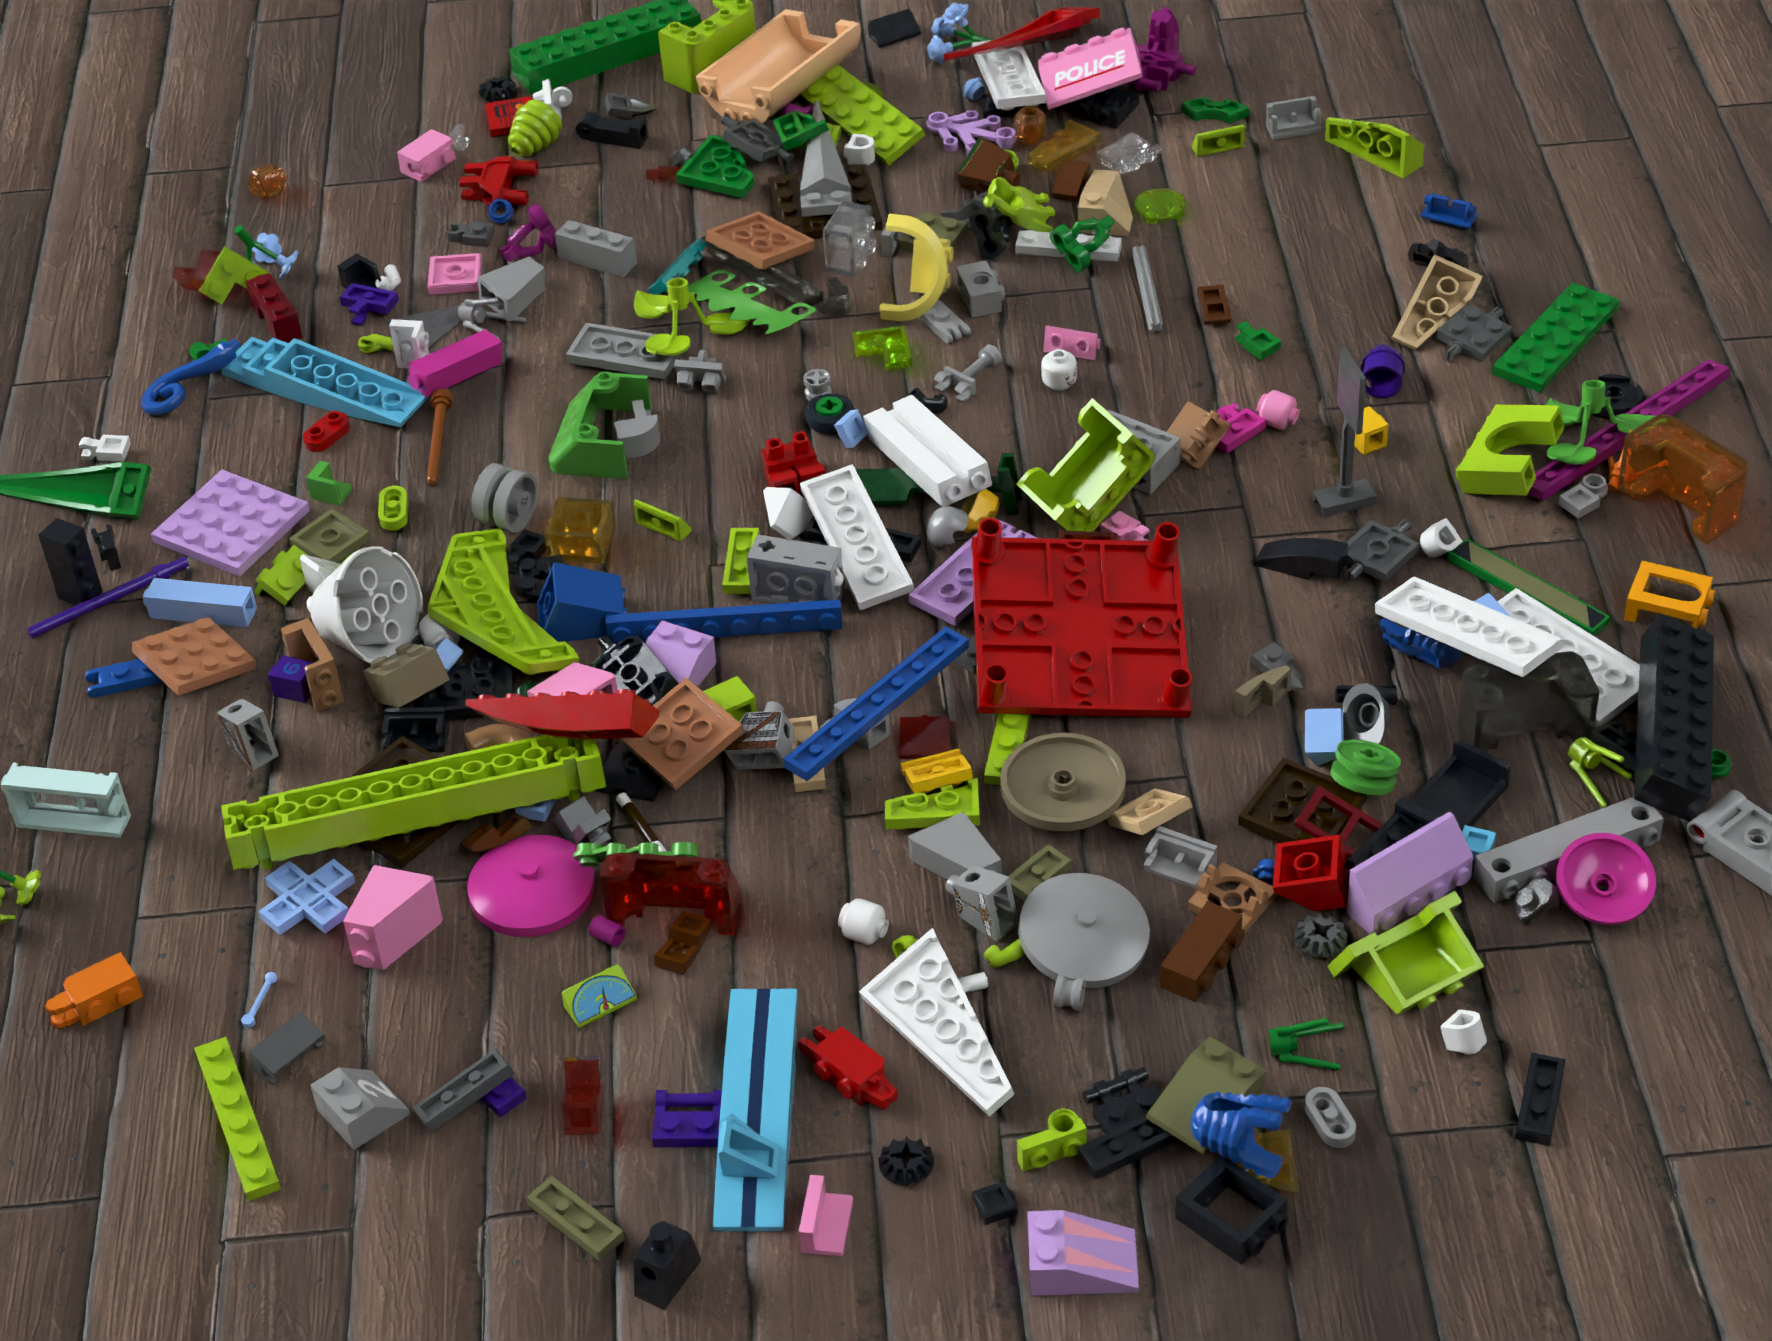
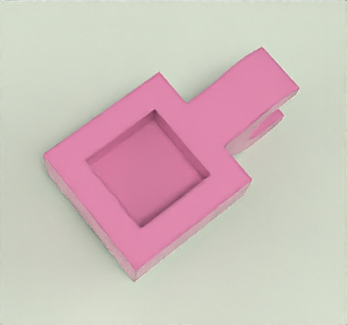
M1118 511L1100 524L1101 534L1112 540L1149 541L1144 536L1150 530L1146 526L1141 525L1140 521L1122 511Z

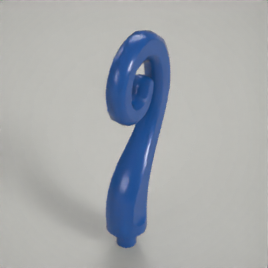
M235 338L229 343L222 341L203 357L159 377L146 389L141 398L143 410L149 415L156 416L176 409L186 397L184 387L177 382L221 370L237 357L235 351L241 347V344ZM159 395L167 399L163 402H156Z

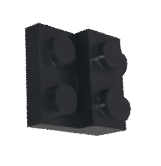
M1110 88L1073 101V117L1117 129L1139 105V95Z

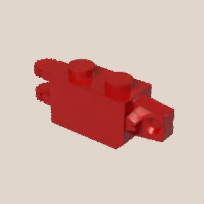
M818 1025L812 1030L813 1036L819 1042L818 1045L806 1037L801 1038L797 1042L799 1050L814 1063L813 1069L817 1076L823 1081L828 1080L837 1087L841 1095L846 1099L851 1098L861 1107L865 1103L870 1102L883 1110L898 1099L897 1089L885 1077L884 1058L841 1026L831 1033L821 1025Z

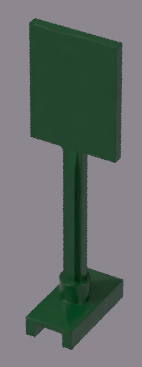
M1002 453L997 469L998 476H991L992 486L986 489L992 493H1002L1007 515H1018L1017 500L1023 499L1022 489L1016 485L1019 481L1014 454ZM901 468L855 469L873 505H907L912 492H925Z

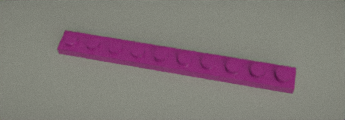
M1707 359L1625 414L1668 415L1669 418L1730 377V367ZM1608 424L1584 442L1583 447L1596 449L1594 460L1579 465L1556 460L1552 461L1535 472L1536 480L1527 495L1541 501L1546 500L1624 447L1628 433L1619 431L1617 424ZM1634 434L1632 442L1644 434Z

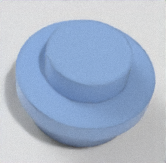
M979 77L968 80L964 85L963 96L967 100L971 99L972 101L980 99L986 90L983 80Z

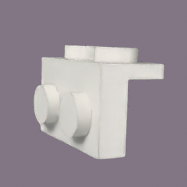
M391 320L389 328L398 368H409L410 362L430 354L428 350L429 334L424 330L423 321Z

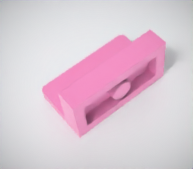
M810 1175L799 1228L801 1253L841 1257L844 1255L853 1207V1196L826 1193L824 1176Z

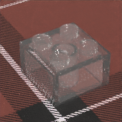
M846 201L841 202L823 229L826 272L855 278L860 269L865 267L866 260L876 249V239L873 238L875 219L872 217L871 206Z

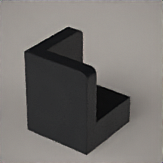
M356 253L337 266L342 287L347 289L354 283L377 288L376 281L377 279L380 281V276L376 263Z

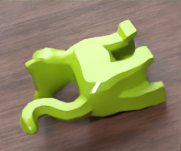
M997 177L992 180L988 188V195L983 199L984 206L988 208L995 206L1003 214L1009 216L1013 223L1028 230L1051 232L1053 229L1052 226L1046 224L1047 218L1055 215L1053 207L1041 206L1043 202H1049L1050 200L1047 193L1042 192L1039 195L1024 187L1012 186L1006 178Z

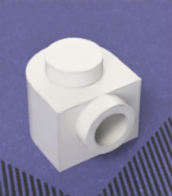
M852 134L849 143H846L844 146V158H847L848 164H866L868 166L874 162L875 147L872 137Z
M1447 518L1431 525L1420 537L1423 551L1433 558L1455 549L1463 542Z
M1459 1009L1440 1026L1447 1050L1474 1054L1479 1052L1487 1042L1481 1017L1477 1012Z

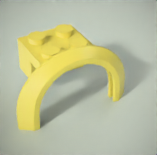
M889 213L885 231L902 232L916 238L913 245L910 292L925 294L917 301L906 305L880 304V318L892 321H908L925 314L935 305L940 295L950 288L951 273H948V266L953 260L954 249L950 247L951 240L938 238L936 233L923 221L912 216Z

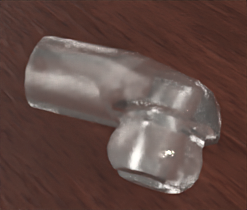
M456 124L449 137L453 138L452 145L458 150L466 149L470 142L468 135L466 138L463 137L466 132L463 124Z

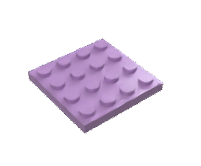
M222 469L151 533L153 543L240 577L310 511L307 501Z

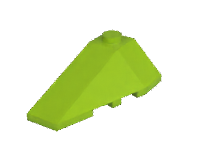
M1331 117L1326 119L1325 141L1392 174L1405 178L1423 165L1424 144L1394 126Z

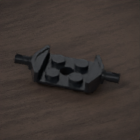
M608 635L602 636L606 643L601 638L598 640V644L604 649L605 655L595 664V668L613 673L616 676L618 690H633L636 692V695L648 700L649 704L653 706L679 684L639 636L626 637L618 644L613 643ZM637 670L636 675L632 679L626 680L629 672Z

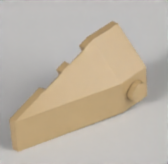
M1094 169L1080 197L1078 221L1097 218L1100 221L1109 215L1114 220L1109 235L1129 236L1133 216L1119 171ZM1085 230V231H1081L1080 233H1092V232H1091V230Z
M1434 254L1391 339L1416 351L1440 327L1472 300L1483 276Z

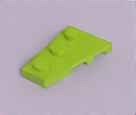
M978 778L967 780V786L953 789L951 784L942 786L939 793L926 795L925 793L918 792L885 800V828L897 830L928 828L962 812L966 814L974 825H980Z

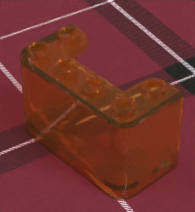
M1662 414L1653 417L1625 435L1618 489L1635 499L1646 498L1661 490L1701 515L1692 522L1691 532L1696 538L1709 544L1739 522L1749 464L1741 456L1676 417Z

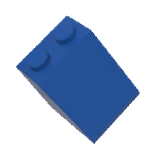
M554 562L536 604L538 625L558 642L600 638L607 635L606 615L627 614V608L623 605L625 589L621 586L620 575Z

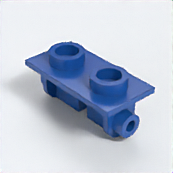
M1432 193L1425 196L1424 204L1427 206L1420 217L1435 222L1455 225L1459 228L1470 229L1479 213L1476 212L1477 207L1473 206L1472 202L1454 199L1452 206H1449V197Z

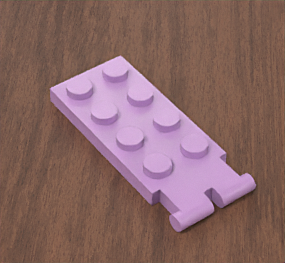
M997 519L1002 524V538H1038L1023 530L1016 532V527ZM972 538L909 594V604L954 626L960 623L974 609Z

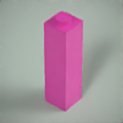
M485 329L409 363V385L423 396L428 397L431 396L435 389H446L502 363V341Z

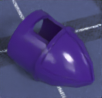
M1379 344L1367 353L1361 363V371L1366 379L1372 383V388L1365 385V392L1372 397L1381 399L1392 397L1400 391L1405 372V362L1400 352L1388 345Z

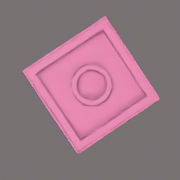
M481 253L430 257L428 294L479 291L478 276H481L482 272Z

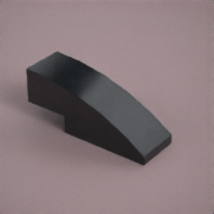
M1319 538L1276 540L1264 544L1254 561V566L1310 580L1313 573L1338 579L1348 560V543Z

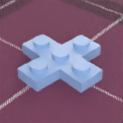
M332 859L309 876L289 860L265 877L267 887L279 897L259 910L260 918L279 935H282L304 918L308 919L322 932L327 933L340 924L349 911L348 907L339 901L336 896L355 883L354 875L335 859Z

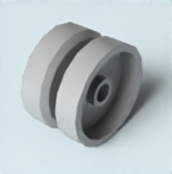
M498 463L490 464L479 475L474 486L471 500L473 517L480 523L498 526L502 530L518 533L525 528L535 511L538 500L537 480L531 473L512 470L511 467Z

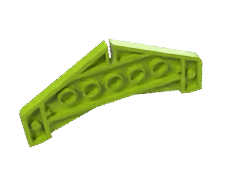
M502 529L466 532L452 536L428 604L429 617L528 675L560 671L574 662L579 663L577 653L565 641H556L525 614L512 597L507 567L506 536Z

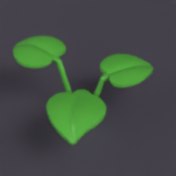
M1600 380L1585 381L1582 383V402L1580 407L1563 404L1553 398L1548 400L1546 405L1560 406L1564 426L1582 422V428L1577 445L1570 443L1552 445L1547 450V456L1552 460L1576 465L1586 464L1594 460L1596 449L1583 446L1591 414L1600 413L1604 406L1607 409L1611 423L1617 424V429L1625 433H1629L1630 430H1633L1634 434L1653 432L1667 421L1668 415L1620 414L1615 417L1610 404L1611 398L1605 397V382Z

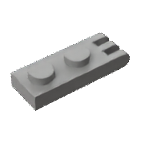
M939 299L930 310L917 317L946 344L952 343L953 338L957 341L962 338V335L966 337L971 334L969 326Z

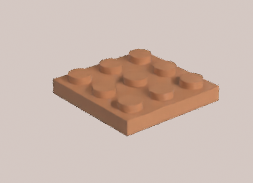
M759 211L707 230L705 238L706 241L714 244L718 249L725 250L736 258L747 261L757 269H767L777 263L800 256L813 250L815 245L814 239Z
M209 617L201 618L132 642V652L178 696L255 670L256 660Z
M685 678L653 705L660 711L659 717L643 738H619V740L676 791L740 737L745 730L741 723L690 680Z

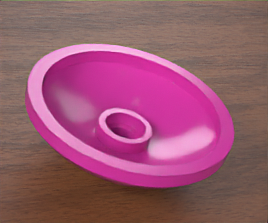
M1593 833L1576 839L1564 850L1557 865L1556 883L1562 899L1577 915L1601 925H1619L1634 920L1647 909L1655 893L1656 875L1649 857L1634 842L1616 834ZM1597 885H1604L1607 891H1600Z

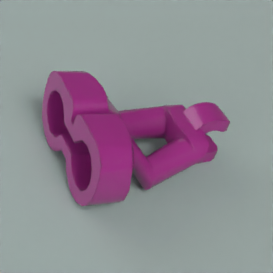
M537 203L528 208L530 221L522 225L507 238L509 244L500 250L503 257L509 262L517 257L521 260L529 256L541 254L544 243L551 249L557 250L555 238L557 231ZM535 228L538 229L539 238L537 244L522 247L520 243Z

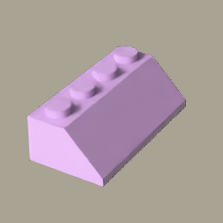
M1451 812L1444 814L1350 869L1347 914L1369 934L1374 932L1379 934L1384 930L1391 929L1400 920L1409 915L1416 914L1425 905L1442 898L1445 893L1457 886H1463L1471 879L1473 854L1454 815Z

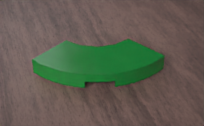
M1209 97L1181 103V111L1194 121L1217 119L1232 124L1250 116V108L1230 99H1224V102L1210 101Z

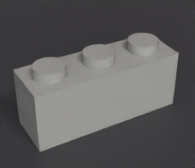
M568 220L555 233L559 259L625 277L637 264L634 238Z

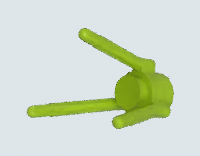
M1586 737L1577 739L1569 748L1568 756L1572 759L1569 766L1578 773L1602 808L1607 807V803L1583 768L1594 769L1599 763H1602L1625 778L1631 779V773L1606 758L1623 762L1624 757L1591 742Z

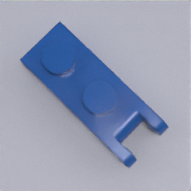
M140 659L88 670L85 673L88 682L98 681L99 683L88 687V696L91 698L163 683Z

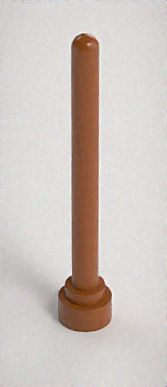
M444 388L435 389L431 394L430 403L435 410L427 472V483L430 486H434L438 482L445 415L452 407L453 401L452 393Z

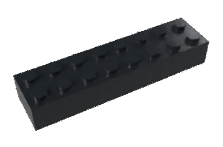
M1658 613L1641 637L1634 799L1690 822L1699 815L1711 799L1714 636L1705 630L1696 629L1684 624L1676 618Z

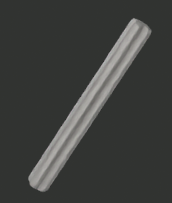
M1143 245L1140 247L1135 246L1132 249V255L1148 329L1152 333L1155 331L1160 332L1163 329V321L1147 249Z

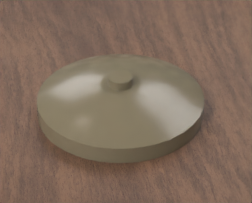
M1053 733L1033 738L1017 747L1005 760L1001 770V793L1009 810L1022 821L1045 830L1074 831L1094 826L1107 819L1118 809L1126 792V772L1120 757L1103 742L1081 734Z

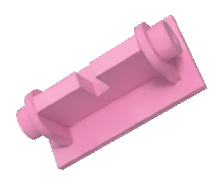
M1045 326L1043 352L1049 353L1062 349L1071 353L1074 357L1095 360L1096 349H1099L1101 339H1098L1097 333Z

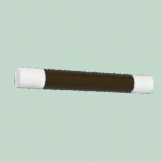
M620 793L616 797V801L645 843L658 844V852L666 851L628 795Z

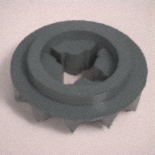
M1320 913L1317 918L1307 915L1304 922L1297 923L1294 940L1297 947L1310 956L1330 957L1336 955L1345 947L1347 932H1345L1344 924L1337 923L1334 916L1323 918ZM1315 930H1319L1320 933H1326V938L1320 934L1315 935Z

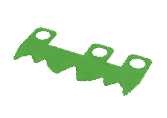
M716 270L688 286L689 293L694 292V294H697L696 301L709 299L708 307L712 312L734 307L735 310L729 319H756L753 323L754 326L768 324L769 329L766 331V334L789 327L816 311L815 307L805 303H796L780 312L751 300V298L766 290V287L754 282H748L733 291L720 287L736 277L735 274L725 270ZM723 273L728 275V278L723 281L712 280V276ZM748 286H756L759 289L753 294L742 292V289ZM796 307L808 308V312L802 315H795L791 311Z

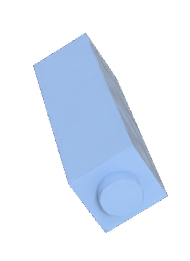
M154 578L149 588L143 594V603L147 607L149 617L153 619L194 622L198 619L209 617L217 625L248 628L257 610L252 587Z

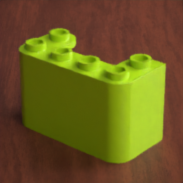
M712 0L713 5L720 10L694 28L679 22H671L658 31L664 81L690 93L699 94L696 76L756 32L754 5L750 0Z
M1093 398L1081 409L1078 417L1079 425L1087 432L1075 443L1066 456L1057 463L1050 474L1042 468L1035 467L1026 471L1016 484L1057 523L1078 539L1088 537L1150 469L1155 459L1154 453Z

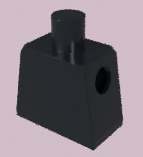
M661 1221L650 1228V1235L635 1253L634 1295L645 1302L665 1310L701 1262V1257L689 1232Z

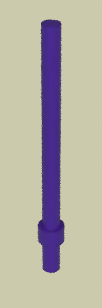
M185 556L166 565L161 563L153 567L149 573L26 628L32 639L151 584L154 578L170 579V575L189 567V563Z

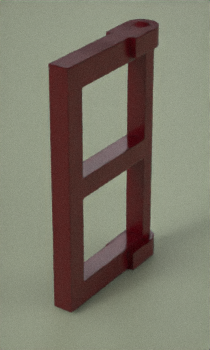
M1321 786L1317 787L1300 816L1295 819L1294 824L1295 827L1306 831L1315 838L1332 836L1308 822L1321 800L1349 816L1350 819L1340 834L1348 858L1356 850L1346 845L1345 841L1357 822L1373 832H1376L1384 825Z

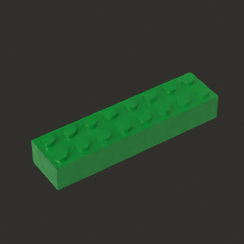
M687 0L650 1L645 5L629 8L615 15H607L602 19L586 22L572 29H564L560 33L543 36L538 40L521 43L517 47L509 49L512 72L532 96L533 93L543 89L542 82L547 79L550 80L551 89L659 54L661 52L658 31L671 22H679L694 28L701 23V14Z

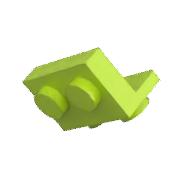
M295 545L287 553L282 550L273 560L272 564L274 566L270 570L268 568L263 569L255 581L259 584L254 593L259 596L265 590L286 606L306 585L300 557L302 554H307Z

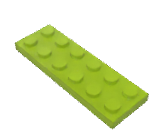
M838 64L801 94L804 101L809 105L814 104L817 100L823 116L835 125H841V130L850 137H852V134L872 137L874 139L875 156L887 166L891 165L925 136L920 126Z

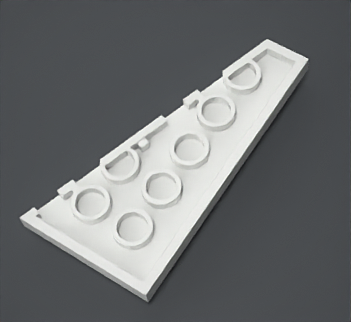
M1517 588L1497 601L1512 618L1562 638V649L1541 663V665L1595 728L1609 722L1638 699L1640 664Z
M933 928L859 991L862 999L989 1117L1014 1095L1013 1089Z

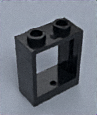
M1220 1155L1176 1196L1175 1219L1242 1265L1251 1255L1253 1257L1258 1255L1263 1249L1265 1242L1273 1234L1277 1235L1285 1228L1288 1222V1200L1236 1164H1233L1229 1159L1222 1158ZM1227 1187L1264 1211L1242 1233L1205 1209Z

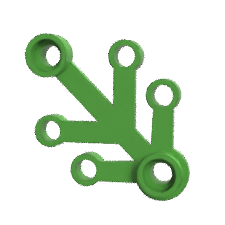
M677 842L672 844V851L658 852V844L640 843L638 846L626 849V845L622 843H610L604 847L596 843H582L577 845V851L573 853V859L579 861V865L583 867H596L599 863L616 866V873L622 875L634 874L635 863L646 865L647 873L665 874L666 860L662 859H675V865L678 866L694 865V860L697 859L698 845L691 842Z

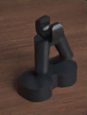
M982 207L972 212L969 216V222L973 233L980 235L977 238V244L982 256L986 259L999 256L1006 249V243L1010 239L1011 225L1015 223H1013L1009 216L997 209L993 210L988 207Z

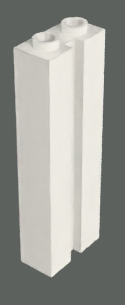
M913 395L892 403L894 409L888 412L882 407L863 416L869 439L941 507L948 506L992 486L988 462Z

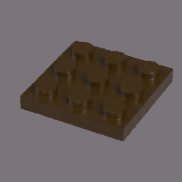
M1283 757L1238 816V825L1281 843L1312 839L1315 837L1302 829H1298L1294 824L1295 819L1300 816L1318 786H1321L1359 810L1366 802L1367 794L1345 788L1331 776ZM1321 800L1308 822L1330 835H1340L1350 817Z

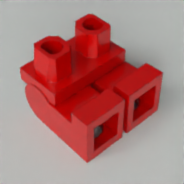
M804 431L794 433L791 436L792 443L783 444L779 438L766 440V447L761 450V457L763 459L762 464L765 478L769 487H787L793 489L798 494L800 489L804 497L800 483L826 474L825 468L822 463L819 464L814 448Z

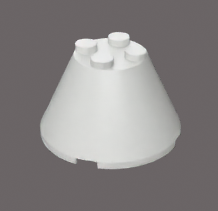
M381 546L366 547L354 552L315 589L313 595L307 600V609L311 613L313 624L318 630L319 635L322 638H328L369 663L382 656L390 657L396 653L395 649L409 643L416 635H419V629H417L419 614L423 613L422 592L413 569L397 552L392 553Z

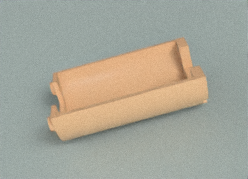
M785 9L696 76L699 92L722 117L728 115L740 122L753 118L760 123H764L807 90L835 65H839L852 55L860 42V23L839 20L835 24L838 36L833 39L809 34L804 12Z

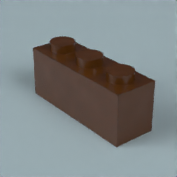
M1207 901L1161 964L1160 987L1194 1002L1198 1000L1203 991L1208 992L1212 986L1214 975L1219 969L1223 970L1225 968L1231 951L1234 947L1239 948L1244 939L1245 930L1242 929V915Z

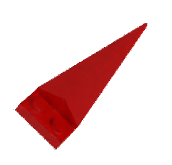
M1064 7L1049 10L1027 25L1000 38L971 48L944 54V61L1068 37L1081 28L1083 24L1091 23V19L1099 18L1100 8Z

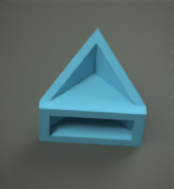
M731 1113L722 1122L718 1151L723 1176L771 1179L777 1177L780 1145L762 1137Z

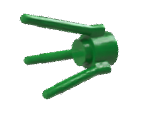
M1323 1018L1292 1026L1269 1029L1271 1056L1279 1055L1280 1063L1294 1062L1325 1069L1340 1070V1064L1293 1055L1291 1051H1298L1297 1037L1344 1029L1345 1025L1344 1023L1329 1024V1019Z

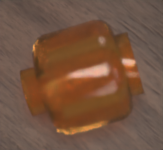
M1026 106L1016 113L1014 125L1016 138L1019 141L1033 145L1045 138L1047 133L1046 115L1043 111L1035 106Z
M272 163L257 167L250 172L247 181L249 190L253 195L261 199H268L281 194L285 188L286 175L281 168Z

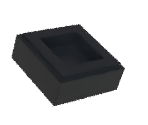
M1005 1181L972 1191V1200L985 1225L1018 1214V1207Z

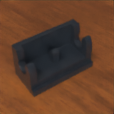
M445 707L385 708L382 724V735H386L384 750L398 738L404 736L429 752H445L449 733Z

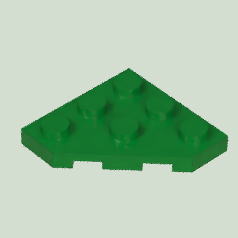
M710 134L676 174L677 183L744 198L755 185L752 172L748 171L746 162L740 152L738 153L730 143L723 140V137Z

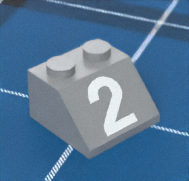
M338 1067L310 1085L318 1112L353 1150L410 1115V1110L372 1070Z

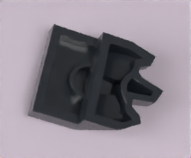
M1435 239L1425 244L1415 242L1411 245L1408 252L1409 261L1428 267L1435 254L1466 269L1469 267L1467 254L1458 249L1447 248L1441 241Z

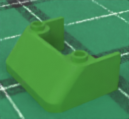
M601 372L594 376L569 403L548 457L550 469L557 474L627 479L628 470L624 442L599 440V430L593 423L598 409L633 411L632 401L643 399L645 410L650 409L652 412L648 375Z

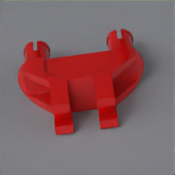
M500 156L487 162L466 163L464 172L474 173L477 176L468 175V177L460 178L459 187L471 189H463L461 198L462 200L482 201L488 206L496 199H505L511 205L527 206L529 202L528 189L513 190L510 189V186L516 176H537L539 171L538 161L516 160L513 156Z

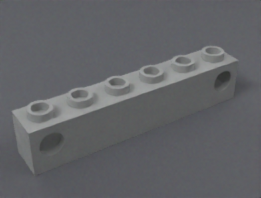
M1632 797L1475 855L1473 878L1493 903L1510 899L1519 893L1539 888L1546 883L1556 880V870L1560 857L1564 850L1576 839L1593 833H1611L1629 839L1640 848L1651 846L1660 841L1664 818L1654 807L1637 801Z

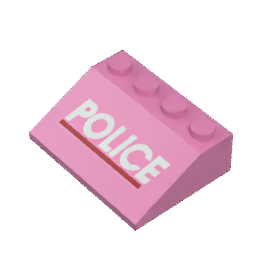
M1125 28L1116 29L1111 32V35L1106 37H1093L1088 40V43L1080 46L1078 44L1070 45L1064 49L1065 51L1057 54L1050 52L1038 60V68L1043 90L1046 94L1048 109L1143 77L1140 54L1131 28L1126 30Z

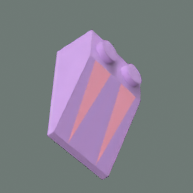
M1065 1210L1027 1211L1031 1296L1139 1293L1135 1229Z

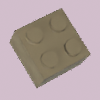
M411 642L395 649L396 653L388 658L382 656L370 662L371 667L363 671L377 703L398 708L450 680L436 648L423 646V644L416 645Z

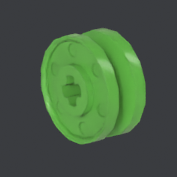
M1351 739L1344 740L1338 744L1335 754L1337 760L1333 762L1330 773L1337 783L1352 791L1367 795H1385L1394 790L1396 783L1394 775L1399 772L1401 766V759L1395 752L1383 745L1366 740Z

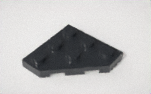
M479 646L473 651L474 656L465 664L460 662L447 672L449 681L423 694V707H445L447 719L481 715L466 706V699H478L479 695L506 698V694H514L513 666Z

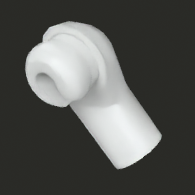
M388 265L384 269L386 276H381V282L377 279L376 287L393 291L401 283V278L396 266Z
M985 972L958 979L965 994L988 988Z

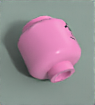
M1272 390L1268 394L1264 393L1261 396L1256 413L1261 418L1266 419V425L1278 430H1284L1290 424L1294 425L1296 423L1300 409H1297L1295 397L1278 390Z

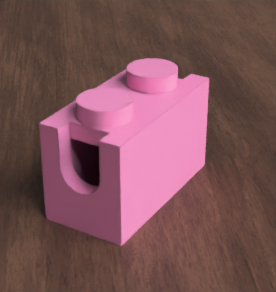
M431 129L399 150L397 155L401 173L420 182L435 174L456 159L454 150L450 148V145L453 144V138Z

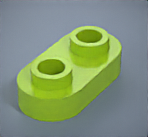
M389 486L380 492L378 517L382 528L397 531L407 524L409 501L405 488Z

